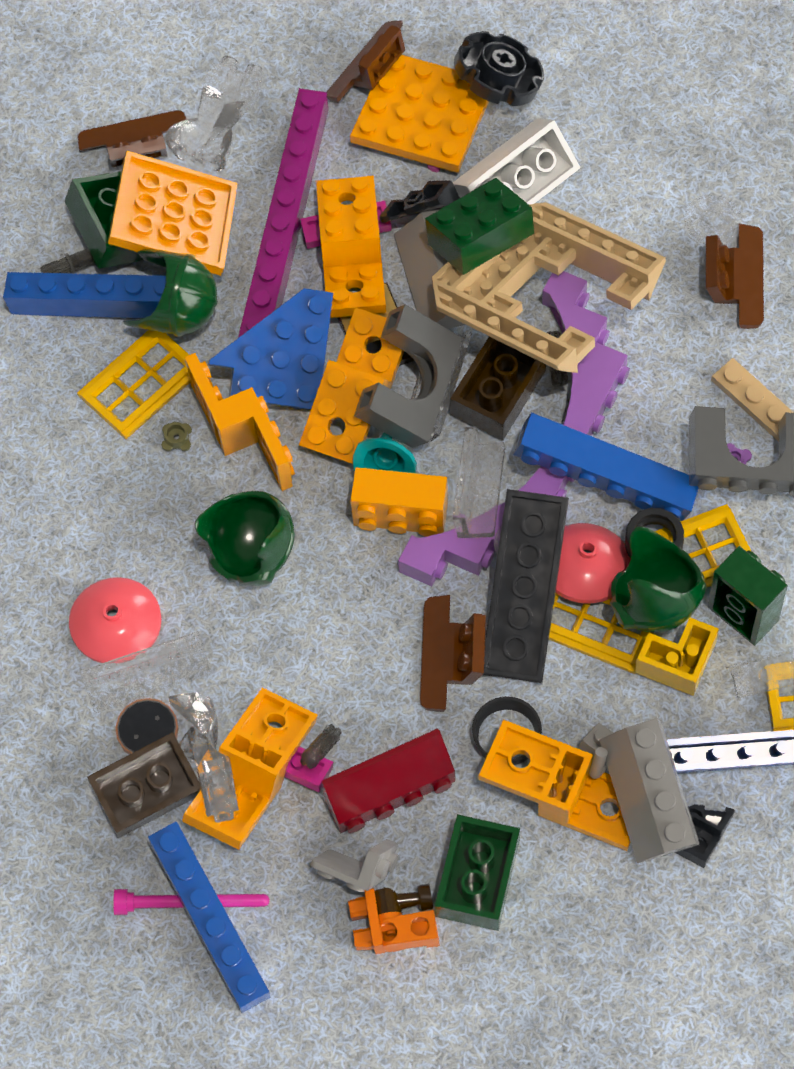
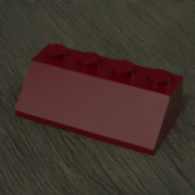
M437 728L322 780L321 784L325 803L341 834L346 831L348 833L357 832L365 827V822L377 818V820L385 819L395 812L394 809L405 804L407 807L414 806L423 800V796L433 791L436 794L445 792L452 787V783L456 781L449 753L441 732Z

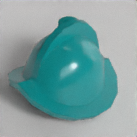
M382 433L380 438H370L359 442L353 454L354 472L355 468L358 467L416 473L417 462L407 448L392 440L393 437L386 433Z

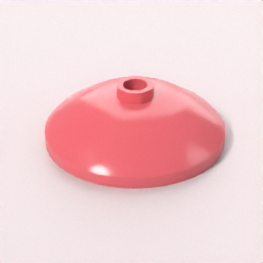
M590 523L566 525L556 593L567 600L585 604L599 603L611 599V585L618 572L625 571L631 560L622 539L609 529Z
M121 577L103 579L87 587L75 600L69 616L70 634L77 648L88 658L109 665L127 663L146 653L156 641L161 628V611L155 596L141 583ZM110 610L118 611L114 616L107 615Z

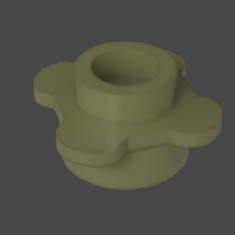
M172 422L163 426L164 441L161 445L165 451H171L172 449L187 451L191 448L189 434L192 432V428L189 424ZM178 435L179 439H174V436Z

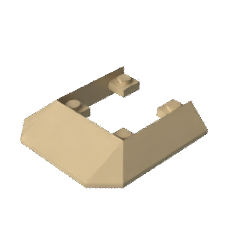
M549 203L529 204L533 212V235L464 275L447 262L432 276L437 311L556 370L578 373L577 364L595 347V338L572 326L559 338L545 333L516 318L523 311L522 302L511 296L541 267L559 276L572 264L612 283L606 290L607 299L632 310L643 298L648 301L650 300L666 262V257Z

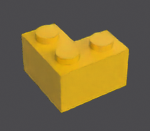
M690 617L678 644L648 633L636 661L635 673L694 696L717 642L719 628Z

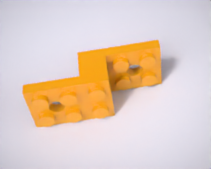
M374 176L316 181L325 292L333 293L330 318L352 316L355 307L374 314L387 313ZM344 201H352V202H353V203L348 204V205L341 204V203L344 202ZM351 288H360V289H361L359 292H349V291H348V290H350Z
M355 307L337 361L328 360L299 446L353 464V454L359 442L366 440L371 426L354 416L362 391L378 382L391 389L404 353L402 349L381 338L387 320L386 317ZM377 337L381 340L382 347L379 352L371 354L367 351V342L371 338ZM335 419H343L345 422L344 432L340 435H333L330 430V424Z
M196 353L184 357L190 385L224 455L227 456L258 443L281 491L293 487L291 476L295 475L291 464L293 459L287 445L282 446L279 440L281 435L274 420H269L267 415L269 411L263 396L257 397L251 387L223 399L217 385L213 386L210 380L212 376L206 362L200 363Z
M262 687L221 744L214 771L185 811L182 822L239 850L281 789L288 763L316 723L318 715ZM277 722L282 727L274 728L268 723ZM227 807L234 813L224 814L219 809Z
M503 719L478 775L479 780L538 803V816L628 851L631 842L610 774L604 772L597 779L589 775L593 754ZM518 754H523L529 758L530 763L525 768H517L513 765L512 758ZM606 802H612L617 805L619 811L614 816H606L601 812L600 807Z

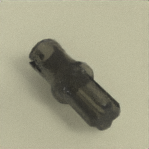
M87 248L71 255L66 253L64 258L45 264L40 269L41 273L76 274V271L96 263Z

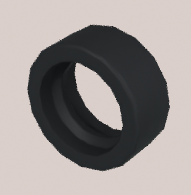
M648 508L639 511L630 519L626 527L625 548L630 558L632 555L630 548V535L632 531L637 527H644L650 524L667 528L673 536V543L683 550V526L672 512L665 509Z

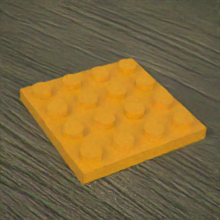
M401 55L373 90H370L350 134V143L459 173L489 101L473 93L469 89L470 84L461 80L455 69Z
M126 151L107 244L135 252L150 249L193 254L197 260L204 264L210 273L221 276L225 267L238 183Z

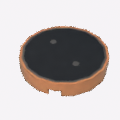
M151 698L136 700L127 705L118 716L115 727L117 740L124 752L129 755L172 732L177 739L179 730L177 717L171 707L161 700Z

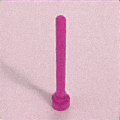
M114 889V915H128V912H134L135 908H184L178 895H135L134 892H128V889ZM217 894L223 907H265L270 902V898L266 894Z

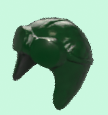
M150 249L138 251V254L144 260L166 268V285L156 309L150 316L140 320H125L123 323L126 326L174 334L176 337H183L201 329L209 321L218 304L216 283L209 270L193 254Z
M245 491L231 494L212 504L197 517L194 523L197 534L208 545L211 553L209 558L211 566L227 580L237 581L244 586H263L272 583L276 572L287 561L294 543V524L290 512L278 498L263 491Z
M646 527L635 528L630 535L631 560L625 571L617 573L611 585V607L624 630L636 629L644 632H663L674 629L686 622L700 605L706 590L705 577L689 554L673 542Z

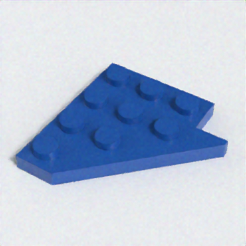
M302 289L208 361V366L232 369L229 397L252 387L257 397L263 396L266 404L311 411L323 377L333 299L332 292Z

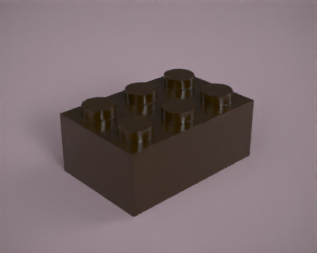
M489 336L450 398L451 415L504 440L544 375L546 364Z
M173 732L87 776L89 784L117 838L193 800L202 789Z

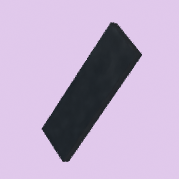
M507 489L485 638L483 675L543 683L569 502L568 497Z

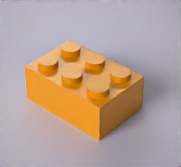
M355 468L351 494L354 526H358L366 531H373L376 528L388 529L395 534H404L406 531L419 532L420 535L425 537L444 533L448 508L447 477Z

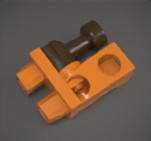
M429 883L418 885L417 892L396 894L394 890L385 887L377 890H365L364 897L348 901L351 920L369 918L370 923L369 928L353 930L356 950L374 949L376 955L427 946V948L440 946L434 910H431L434 908ZM420 905V909L423 910V912L405 915L402 913V909Z

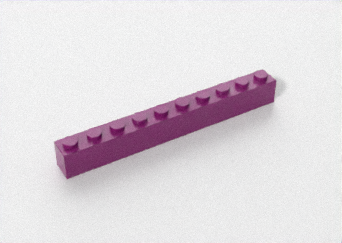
M302 88L298 90L238 338L283 304L300 233V219L304 216L329 111L327 92Z

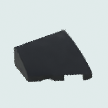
M451 180L428 181L422 190L410 191L404 200H391L379 218L381 222H388L445 207L460 197Z
M694 804L688 806L700 845L674 853L704 868L734 816L735 810L726 807L725 811L705 810V805Z

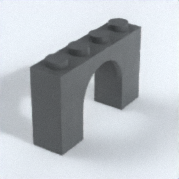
M404 304L389 312L381 338L407 352L416 361L422 378L420 393L415 400L408 399L378 382L363 389L354 416L405 445L415 448L428 443L435 434L434 425L437 416L443 409L444 402L442 400L446 389L451 384L452 369L460 357L461 350L459 348L463 338Z
M695 406L689 416V486H698L701 490L729 488L731 492L759 490L762 494L789 492L790 495L794 496V413L785 412L778 423V460L766 467H751L738 461L728 449L726 443L725 408Z

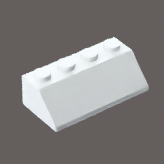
M536 118L455 180L453 185L461 198L492 179L497 178L527 204H535L580 169V166L556 122L550 119Z

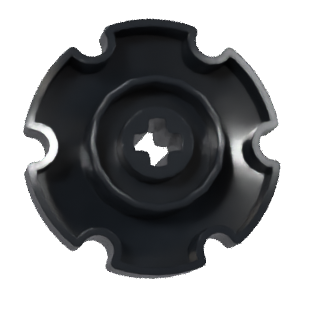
M482 31L468 35L464 38L454 58V66L458 77L470 84L469 89L473 93L495 104L503 101L510 106L525 105L535 98L544 81V70L539 59L528 53L529 48L501 33L499 36H494L488 31Z

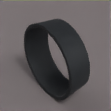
M505 696L488 701L478 710L473 720L472 734L476 746L484 758L487 757L488 753L479 744V729L483 721L494 712L501 710L517 711L529 719L535 732L542 734L541 720L530 704L519 698ZM522 755L511 761L515 766L526 761L528 757Z

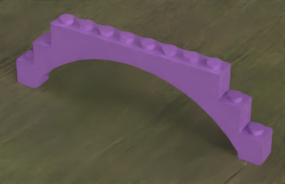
M565 271L559 276L552 273L542 292V305L550 308L562 334L572 326L595 338V347L577 364L578 373L571 372V398L563 424L592 436L593 432L599 433L605 420L603 413L606 407L611 409L618 394L615 389L618 384H624L629 375L630 368L627 367L628 355L605 346L610 333L607 330V317L585 309L590 296L587 293V280ZM540 466L528 482L518 491L566 497L567 490H564L568 481L574 482L575 479L554 475L549 469ZM505 502L476 520L444 533L423 538L411 535L398 560L399 572L431 587L436 578L440 580L443 578L448 563L479 576L483 567L488 568L495 552L498 553Z

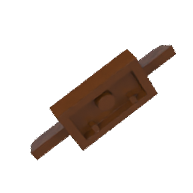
M402 20L388 21L380 27L327 90L329 101L338 103L353 85L373 90L405 51L401 33Z
M174 110L84 130L78 134L79 152L107 146L112 168L123 165L126 151L151 158L167 156L163 134L189 128V124L183 111Z
M739 223V248H728L727 245H723L718 235L706 236V289L714 303L739 304V326L741 329L759 328L764 321L763 231L757 226Z
M450 595L429 597L424 603L420 703L427 711L444 712L446 710L447 684L472 685L484 674L486 615L474 613L465 623H449Z

